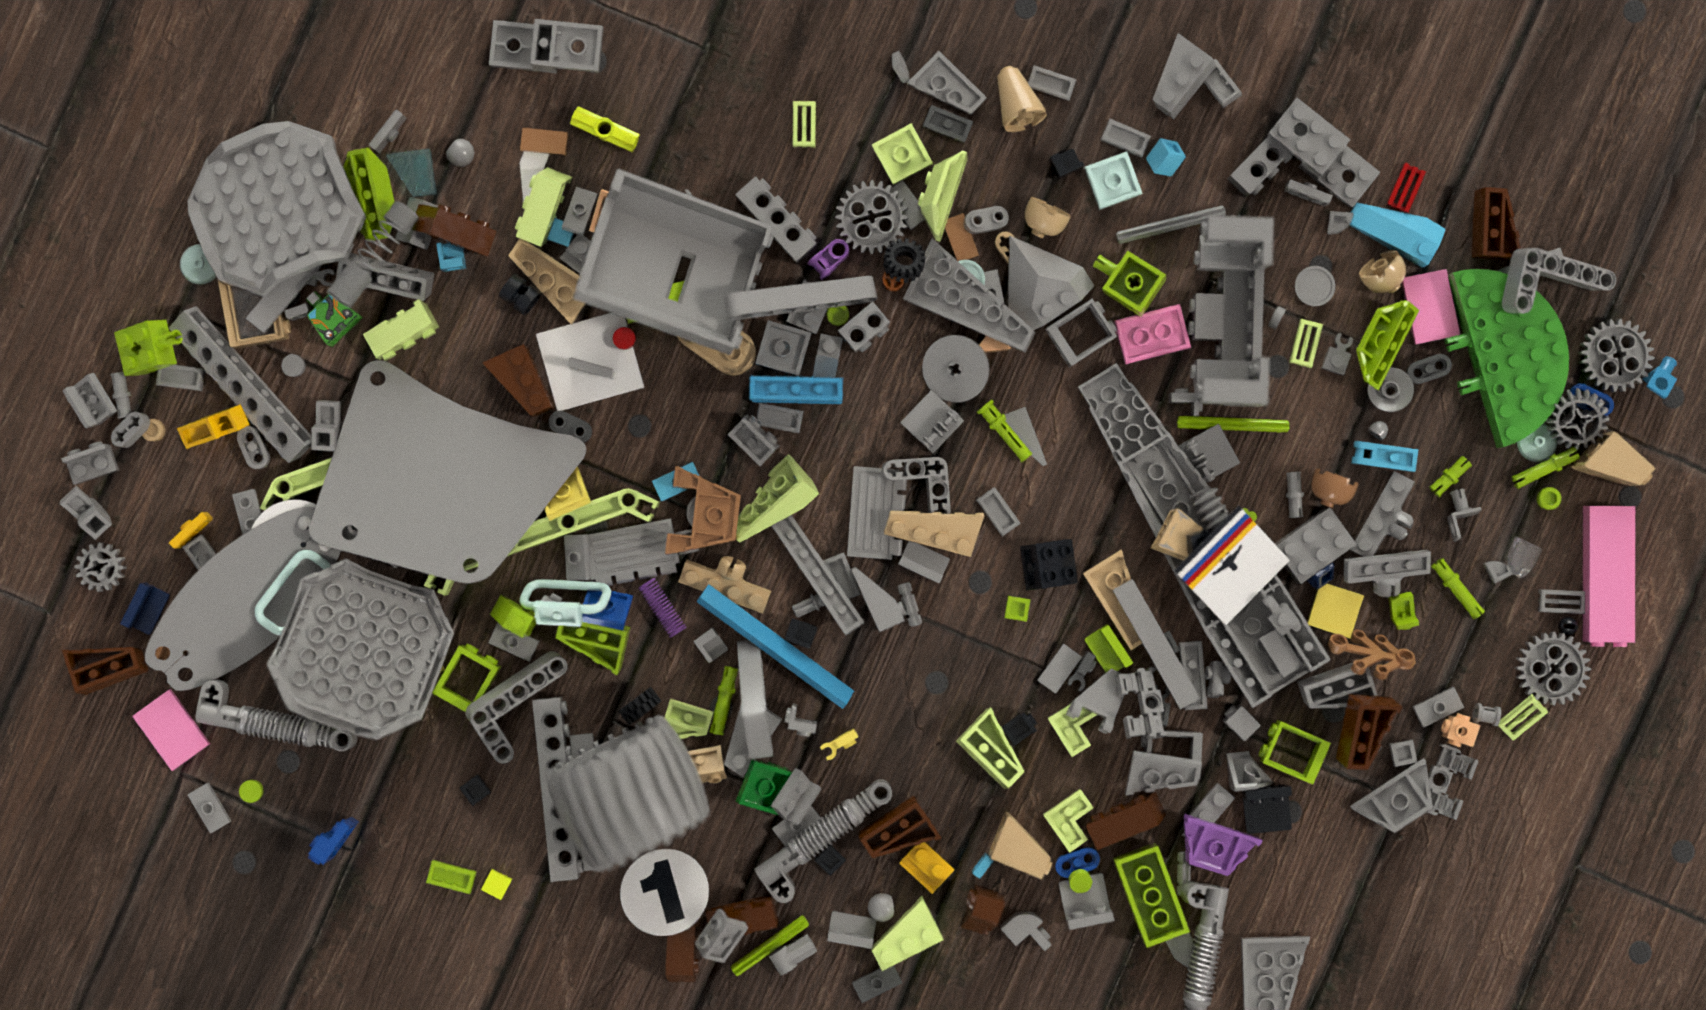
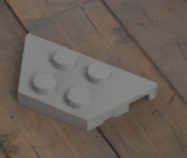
M1424 758L1351 805L1352 810L1396 833L1433 809L1426 760Z

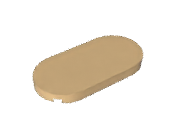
M743 331L740 334L742 341L739 349H734L731 355L677 336L683 345L727 375L735 376L747 372L756 359L755 344Z

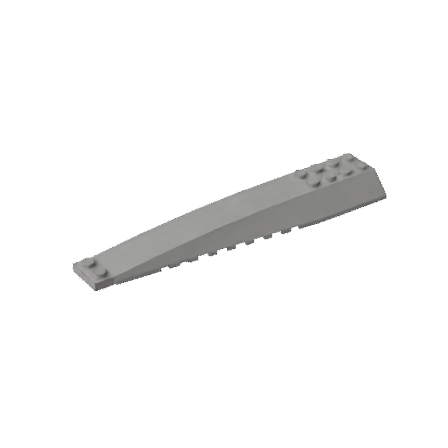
M1114 364L1078 386L1155 537L1158 535L1169 511L1176 508L1184 512L1205 530L1209 523H1201L1205 514H1197L1201 506L1194 507L1193 503L1197 498H1189V496L1209 486L1189 461L1183 450L1174 441V438L1161 424V421L1134 385L1128 382L1118 364ZM1224 508L1221 512L1228 513V510ZM1164 554L1204 632L1252 708L1272 697V694L1301 676L1314 671L1331 660L1277 575L1225 625L1174 571L1184 560ZM1269 595L1273 596L1280 607L1283 604H1287L1300 621L1285 633L1284 636L1303 666L1285 677L1280 675L1258 638L1274 629V626L1267 619L1272 613L1262 602Z

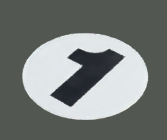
M672 849L655 850L637 859L625 873L620 890L621 904L628 919L640 930L657 936L678 934L691 927L703 914L709 896L707 877L699 863L686 853Z

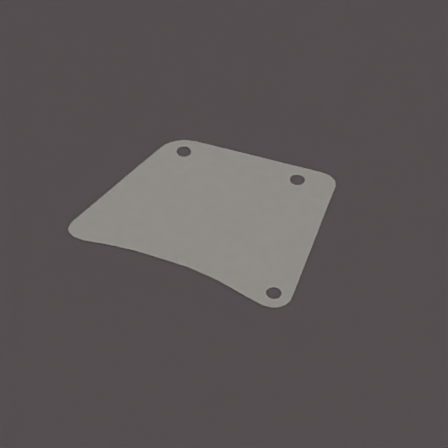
M381 360L372 361L366 364L360 371L336 444V450L333 453L309 525V533L314 541L327 547L456 582H477L489 577L503 562L584 459L586 446L581 439L572 435L516 425L463 407L427 388L391 363ZM376 371H380L385 375V382L379 386L373 385L370 381V376ZM348 525H352L357 529V536L352 540H346L342 535V530ZM469 558L475 559L478 562V569L474 573H467L463 569L465 560Z

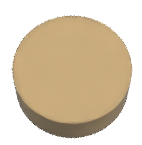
M150 419L149 428L142 436L148 441H159L165 435V426L160 420Z

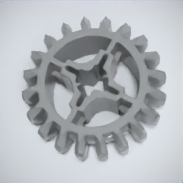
M1576 388L1575 395H1572L1571 391L1567 390V397L1564 398L1562 395L1559 398V403L1554 404L1556 408L1552 412V416H1549L1546 422L1550 423L1546 428L1548 431H1552L1550 436L1552 439L1557 438L1559 445L1565 442V447L1569 449L1573 443L1576 450H1578L1582 443L1585 448H1588V441L1591 440L1593 444H1596L1597 441L1594 437L1603 438L1604 435L1600 430L1608 429V426L1604 424V422H1608L1610 419L1604 415L1608 412L1607 407H1602L1604 401L1602 399L1597 400L1598 395L1596 393L1590 396V391L1586 389L1581 395L1580 389ZM1576 403H1585L1594 409L1590 411L1588 409L1580 410ZM1569 406V413L1562 417V420H1559L1561 413ZM1575 411L1580 416V428L1578 424L1574 421V417L1576 416ZM1593 418H1595L1592 427L1588 431H1586L1585 427L1587 423L1593 421ZM1561 428H1575L1578 435L1567 434Z

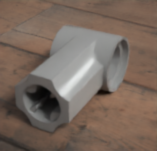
M806 934L788 946L784 945L769 955V958L781 976L794 969L798 965L797 963L817 952V949L811 938Z

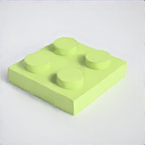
M912 123L872 144V148L892 185L933 164Z

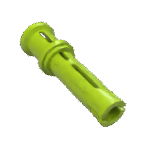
M991 399L977 411L978 415L981 414L989 423V428L995 429L1020 461L1023 462L1032 455V452L1005 421V414H1001L993 405L994 401Z

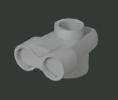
M1212 661L1210 666H1207L1205 669V679L1209 680L1207 686L1208 698L1223 696V683L1229 684L1231 680V673L1221 661Z

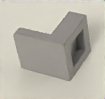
M711 628L693 641L709 663L728 650V647L714 628Z

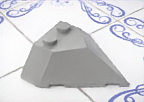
M1009 235L1008 308L1033 330L1044 326L1080 302L1094 287L1083 267Z

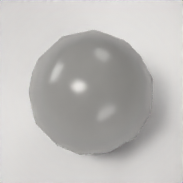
M456 139L446 151L447 159L454 166L465 167L474 159V148L469 141Z
M886 893L875 894L868 903L869 915L878 922L890 920L894 916L892 897Z

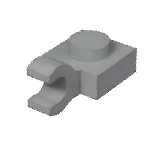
M1272 595L1262 600L1272 613L1267 619L1281 636L1300 622L1287 604H1283L1280 607Z

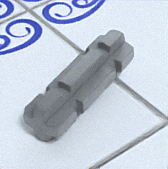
M906 582L898 585L899 593L903 596L901 600L906 615H909V618H907L911 627L920 625L922 619L920 614L918 615L917 613L919 609L915 596L911 594V591H913L911 584Z
M1185 851L1178 852L1177 859L1179 861V864H1177V883H1179L1177 895L1181 896L1182 886L1191 881V865L1186 862Z

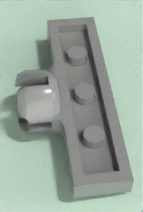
M1395 471L1393 472L1356 538V545L1350 549L1352 552L1361 557L1375 556L1386 536L1403 540L1408 535L1407 530L1398 524L1408 529L1412 528L1413 517L1403 512L1402 506L1415 481Z
M1419 550L1344 559V582L1373 581V592L1378 594V596L1390 597L1391 592H1393V597L1397 596L1401 591L1402 578L1430 574L1431 552Z

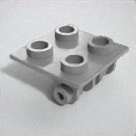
M931 390L900 423L934 453L964 420Z
M1219 424L1179 445L1180 449L1183 450L1189 461L1207 483L1214 480L1217 475L1240 464Z

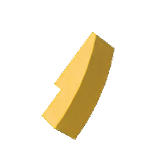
M240 404L178 427L177 430L185 448L188 449L239 431L250 424Z

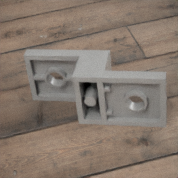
M535 19L534 24L493 20L489 66L557 73L558 69L599 73L604 27ZM518 40L520 48L517 51H510L508 49L510 41ZM577 41H581L585 45L584 50L580 53L572 50V45Z
M1298 98L1293 101L1267 134L1301 161L1298 167L1350 209L1353 208L1380 174V171L1347 146L1350 141L1347 136ZM1301 124L1305 127L1306 133L1304 136L1295 134V125ZM1344 171L1353 173L1354 179L1352 182L1348 183L1343 180L1342 174Z

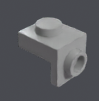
M1175 389V393L1169 394V403H1191V416H1199V412H1202L1203 404H1199V398H1196L1195 393H1188V389Z

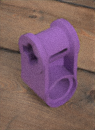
M836 239L814 255L807 264L809 266L812 265L820 274V279L824 280L848 257L849 247L845 241ZM843 245L845 253L841 256H835L833 254L834 246ZM819 261L823 264L825 269H823V267L818 263Z

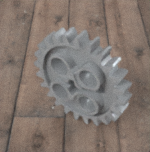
M871 180L870 186L867 187L866 183L862 181V188L859 189L856 185H853V193L846 191L848 199L840 198L844 206H837V209L842 211V214L835 216V218L842 220V223L836 226L837 228H844L840 236L847 235L846 243L849 244L853 241V249H857L860 245L862 253L867 248H869L871 254H874L875 248H878V251L883 253V246H890L891 241L897 243V235L904 237L900 230L901 228H908L903 223V220L909 219V216L903 215V212L908 207H901L900 204L905 199L896 198L899 191L890 193L891 185L883 189L882 181L876 187L874 181ZM879 197H883L886 200V206L881 210L876 209L874 205L875 200ZM857 203L864 205V212L861 215L853 213V207ZM889 210L892 212L890 215L875 218V223L866 220L853 224V220L869 217L871 211L874 214H880ZM884 219H889L892 223L891 229L887 232L882 231L880 228V223ZM862 225H868L870 233L867 237L862 238L858 230Z
M1610 319L1607 320L1606 324L1604 322L1598 323L1599 329L1592 327L1590 330L1593 335H1584L1588 342L1580 343L1585 350L1578 352L1579 355L1584 356V359L1579 361V364L1586 365L1582 372L1590 373L1587 380L1595 379L1593 386H1599L1602 383L1603 391L1607 390L1610 386L1611 392H1616L1618 388L1620 392L1626 391V386L1629 389L1635 388L1634 383H1643L1640 376L1644 378L1649 376L1645 369L1653 368V366L1648 364V361L1653 360L1655 357L1650 356L1648 352L1653 351L1654 348L1647 347L1651 339H1643L1646 331L1637 332L1639 325L1631 328V321H1626L1623 324L1622 319H1617L1614 324V321ZM1623 337H1626L1629 341L1628 348L1622 346L1621 340ZM1601 341H1604L1607 345L1606 352H1602L1599 348ZM1619 353V358H1614L1613 354ZM1627 359L1633 362V369L1631 371L1626 367ZM1605 363L1609 364L1611 367V372L1609 375L1606 374L1603 370V366Z
M1550 632L1549 637L1546 633H1541V640L1537 636H1533V644L1526 641L1525 644L1528 649L1519 650L1523 654V658L1516 657V660L1521 662V665L1515 667V669L1521 670V674H1518L1516 678L1523 679L1519 686L1528 687L1525 694L1530 695L1534 693L1533 696L1536 700L1541 697L1540 701L1542 704H1546L1549 699L1550 705H1555L1557 700L1559 704H1565V698L1573 701L1572 694L1580 696L1578 688H1586V685L1582 682L1583 679H1590V677L1585 675V671L1591 670V668L1585 667V663L1589 662L1590 659L1582 657L1587 651L1583 649L1578 650L1581 643L1575 642L1572 644L1574 637L1568 636L1565 639V633H1559L1557 637L1556 632ZM1554 646L1557 649V655L1551 658L1549 650ZM1564 654H1567V657L1564 660H1562ZM1536 662L1541 665V671L1538 674H1534L1532 669ZM1568 663H1571L1573 666V671L1570 674L1565 672V666ZM1551 664L1555 665V673L1550 672L1552 670V668L1550 667ZM1541 677H1544V678L1542 679V682L1539 683L1538 680H1539ZM1554 678L1557 686L1554 690H1550L1549 681Z

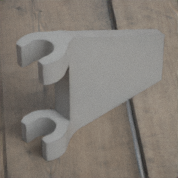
M1114 669L1108 670L1072 701L1066 715L1073 719L1075 717L1078 718L1082 708L1103 717L1098 731L1107 734V732L1111 733L1115 717L1124 696L1119 697L1115 679L1116 676L1122 673Z

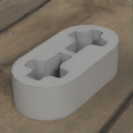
M140 412L130 413L113 430L111 434L112 443L122 448L132 446L148 430L150 425L149 417Z

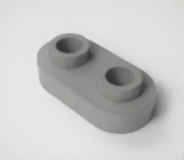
M993 206L969 212L965 216L963 223L969 233L980 234L1002 229L1008 223L1009 215L1003 207ZM995 214H999L1001 220H997ZM974 218L979 219V225L974 223Z
M247 426L239 430L237 441L248 466L253 469L267 467L270 462V454L260 431L253 426ZM250 433L254 436L251 442L247 440V436ZM258 454L262 455L261 462L256 461V456Z

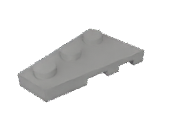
M940 51L907 82V85L969 115H972L987 99Z
M1133 751L1125 795H1133V792L1146 791V793L1154 792V789L1167 787L1175 789L1198 785L1202 763L1199 760Z

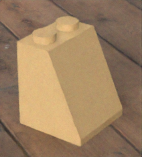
M1615 431L1603 433V438L1597 437V443H1592L1582 453L1580 460H1576L1571 466L1574 470L1623 486L1645 485L1652 478L1653 475L1651 473L1656 469Z
M1005 811L988 852L990 858L1042 879L1043 875H1048L1051 869L1052 862H1050V856L1009 812Z

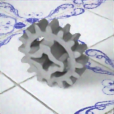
M98 543L97 546L90 544V550H81L84 556L76 557L80 561V565L74 566V568L80 569L76 577H83L80 584L86 585L89 583V590H94L95 588L97 592H103L104 588L112 590L111 584L118 586L120 583L117 579L125 577L121 573V570L127 569V566L121 565L125 557H118L120 550L112 551V544H108L106 547L104 543ZM101 552L108 554L111 558H105ZM100 563L107 564L101 568V571H94L100 566ZM90 576H96L100 582L93 580Z

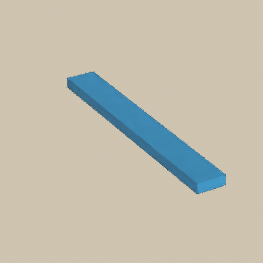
M707 585L696 601L839 707L843 709L847 705L854 690L711 585Z

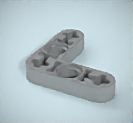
M940 457L898 459L886 461L883 464L881 472L887 480L926 478L928 513L938 510V503L933 504V500L944 499V503H940V509L944 510L945 514L951 513L948 466L944 459ZM924 461H926V466L935 465V461H937L938 465H941L942 468L938 470V474H936L935 470H926L927 475H924ZM902 462H904L903 471L905 477L902 476L903 472H895L894 477H892L891 473H887V468H890L891 464H893L894 468L903 467ZM913 462L920 466V472L917 475H912L909 472V465ZM937 483L941 484L944 489L943 494L939 497L935 496L932 492L933 486Z

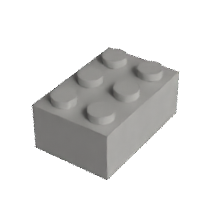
M1326 507L1277 541L1275 545L1290 560L1284 566L1296 584H1302L1355 546L1356 543L1332 509Z

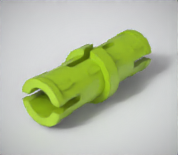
M1461 456L1449 469H1445L1442 472L1443 475L1429 486V489L1433 492L1440 486L1434 493L1437 497H1440L1452 484L1455 485L1459 481L1458 478L1471 468L1472 464L1468 461L1461 467L1467 460L1464 456Z

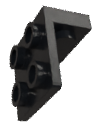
M1072 539L1020 546L1026 591L1078 583Z
M1287 784L1272 785L1242 791L1246 833L1255 834L1292 829L1289 796H1292L1291 786Z

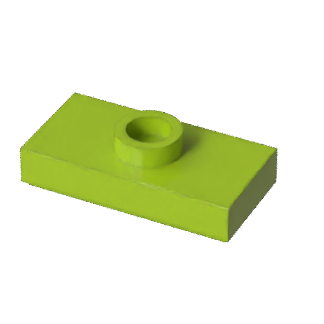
M432 860L426 883L471 894L477 871Z

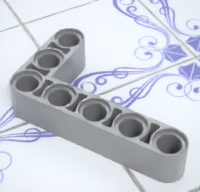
M1538 248L1517 249L1513 252L1502 307L1507 313L1529 312L1533 306L1539 275L1591 291L1613 289L1616 284V276L1610 270Z
M749 640L737 641L742 715L750 759L772 757L773 748L767 717L762 651Z
M550 651L467 707V719L497 762L501 764L508 763L514 756V750L495 720L566 672L567 662L559 653ZM559 660L556 667L550 668L553 661ZM535 673H540L537 680L531 681ZM521 685L519 692L512 693L515 686ZM502 698L499 705L493 706L496 699ZM483 711L480 718L474 719V715L477 712ZM494 729V733L491 736H485L488 730ZM506 747L503 753L497 754L499 748Z

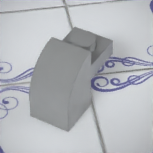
M316 401V424L312 427V450H336V444L342 429V421H340L341 401Z
M77 486L60 500V505L77 518L78 525L95 540L112 525L111 518L105 509L93 497L90 498Z
M1016 912L1000 925L1001 930L1015 946L1029 934L1044 951L1051 946L1048 940L1051 936L1043 927L1037 928L1043 923V920L1033 912Z

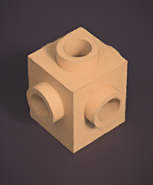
M1457 713L1456 717L1449 715L1448 719H1445L1442 723V737L1448 738L1447 743L1457 747H1461V744L1473 747L1480 725L1469 722L1471 717Z

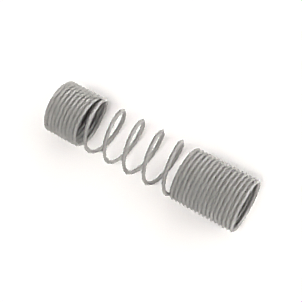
M395 201L384 215L386 221H379L380 227L385 233L378 230L372 231L374 238L379 243L370 239L365 240V244L371 252L365 249H358V254L365 262L351 258V262H348L344 270L335 279L336 281L328 288L327 292L347 308H352L351 306L359 299L358 297H360L372 281V278L356 266L353 260L378 272L362 256L360 251H364L386 263L371 249L367 241L393 254L376 237L374 232H378L400 244L384 229L381 223H386L407 235L419 219L403 203Z

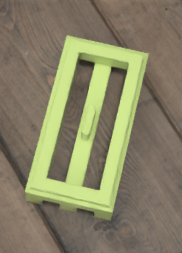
M793 101V147L815 148L816 101ZM798 106H802V141H797ZM807 106H811V142L806 141Z
M1300 319L1289 363L1312 368L1323 324ZM1304 325H1308L1300 357L1298 360L1296 359V356L1300 345ZM1312 327H1316L1308 362H1306L1304 359Z
M1531 694L1500 720L1498 726L1514 741L1545 716L1548 710ZM1533 703L1532 706H1530L1527 710H1525L1521 715H1519L1516 719H1514L1510 724H1508L1507 726H1505V725H1506L1507 723H1509L1513 718H1515L1518 714H1520L1524 709H1526L1529 705H1531V704ZM1537 708L1539 709V711L1536 714H1534L1530 719L1523 723L1514 732L1510 731L1516 725H1518L1524 719H1526L1527 716H1529Z

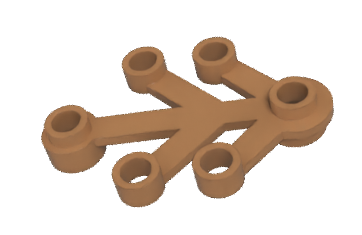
M1354 630L1351 635V641L1355 644H1363L1365 647L1348 644L1347 638L1341 634L1331 635L1328 642L1329 651L1333 654L1339 655L1345 651L1368 656L1353 662L1351 670L1358 675L1364 674L1367 667L1382 660L1390 662L1385 665L1380 664L1376 666L1374 676L1380 680H1385L1389 672L1398 668L1404 670L1412 669L1415 665V655L1408 649L1398 650L1388 641L1387 637L1381 634L1376 635L1372 642L1362 630Z

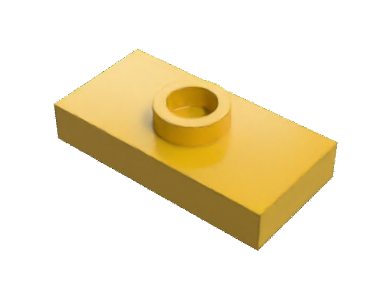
M201 512L194 520L186 521L180 527L182 531L169 544L174 549H181L213 520V517L208 512Z

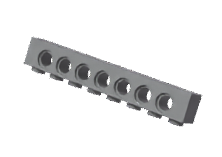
M197 306L184 310L169 327L170 331L176 329L181 332L182 336L175 338H183L182 344L189 351L190 355L202 365L205 372L218 383L220 389L226 392L236 406L241 404L249 421L259 429L264 438L275 447L283 459L290 463L301 458L312 446L311 434L239 353L230 347L229 342Z
M562 696L534 699L532 702L551 882L574 880L580 877V873H583V861L579 859L578 850L570 837L561 839L558 836V829L564 828L560 817L556 814V807L546 773L551 768L552 760H559L564 765L566 764L565 758L570 755L572 756L571 746H567L566 738L570 737L569 724H565L564 715L568 713L567 702L563 701ZM549 714L555 715L558 720L555 727L549 726L546 722ZM551 737H556L559 740L560 746L558 749H552L549 746V739ZM568 851L571 854V861H563L560 858V852Z

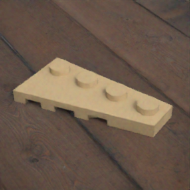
M519 239L508 256L572 325L586 305V303L573 299L579 275L531 243Z
M890 511L884 534L971 557L984 513H975L973 515L955 512V514H941V512Z
M1119 550L1082 574L1128 648L1133 650L1141 645L1142 642L1112 591L1131 580L1123 552Z

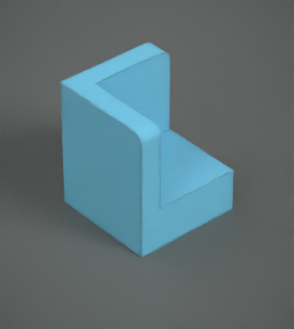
M1160 138L1146 157V160L1154 173L1172 176L1186 156L1178 142Z
M436 243L440 269L442 271L466 269L464 250L450 243Z

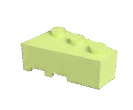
M548 167L537 173V175L532 176L529 187L532 188L530 195L525 197L522 208L525 209L523 216L518 218L515 229L518 230L517 238L540 247L546 244L554 218L557 217L555 215L559 203H562L564 200L562 194L566 183H570L572 180L571 176Z
M418 299L413 302L414 307L407 311L400 310L396 313V317L383 321L363 334L377 359L389 360L396 355L395 352L401 348L404 350L409 349L416 344L415 341L421 337L426 339L436 333L435 330L439 328V325L426 303Z
M987 708L956 740L1004 789L1010 788L1024 773L1016 754L1004 735L1002 727H1000L994 716L992 708Z
M923 896L873 944L872 952L882 971L943 941V936Z

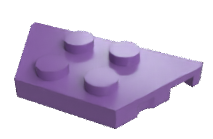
M1187 814L1184 816L1186 862L1190 865L1228 876L1236 869L1239 863L1248 857L1247 853L1255 845L1259 846L1263 841L1259 837Z

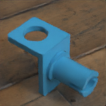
M1665 356L1660 366L1648 373V377L1643 378V381L1648 383L1647 388L1663 399L1667 398L1677 381L1671 375L1674 367L1677 365L1674 358Z

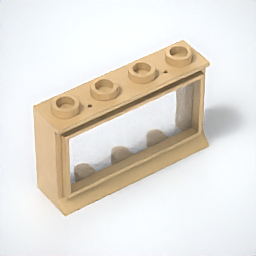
M218 280L230 347L239 349L289 339L288 333H291V326L289 320L285 318L284 311L264 334L246 319L263 297Z

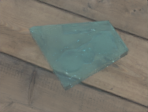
M430 149L386 154L387 159L393 165L413 197L437 194Z

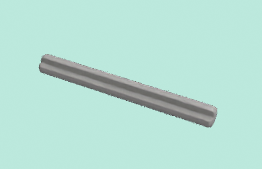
M1221 205L1118 231L1116 233L1117 242L1122 244L1198 225L1205 222L1208 216H1226L1224 206Z

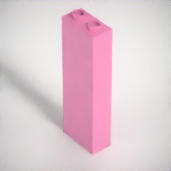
M1583 506V591H1585L1583 642H1590L1592 647H1605V642H1613V647H1627V643H1635V506Z

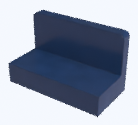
M140 583L120 624L127 628L134 627L148 635L152 634L170 598V594L148 583Z

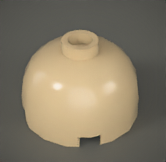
M1031 197L1025 209V221L1032 228L1031 233L1040 238H1044L1045 235L1055 236L1061 233L1067 226L1071 215L1056 206L1053 207L1046 204V201Z
M1396 250L1381 253L1382 258L1376 262L1374 258L1371 259L1359 271L1362 282L1374 293H1393L1400 288V284L1406 276V265Z

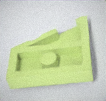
M670 699L664 718L672 726L680 739H684L689 736L707 735L714 712Z

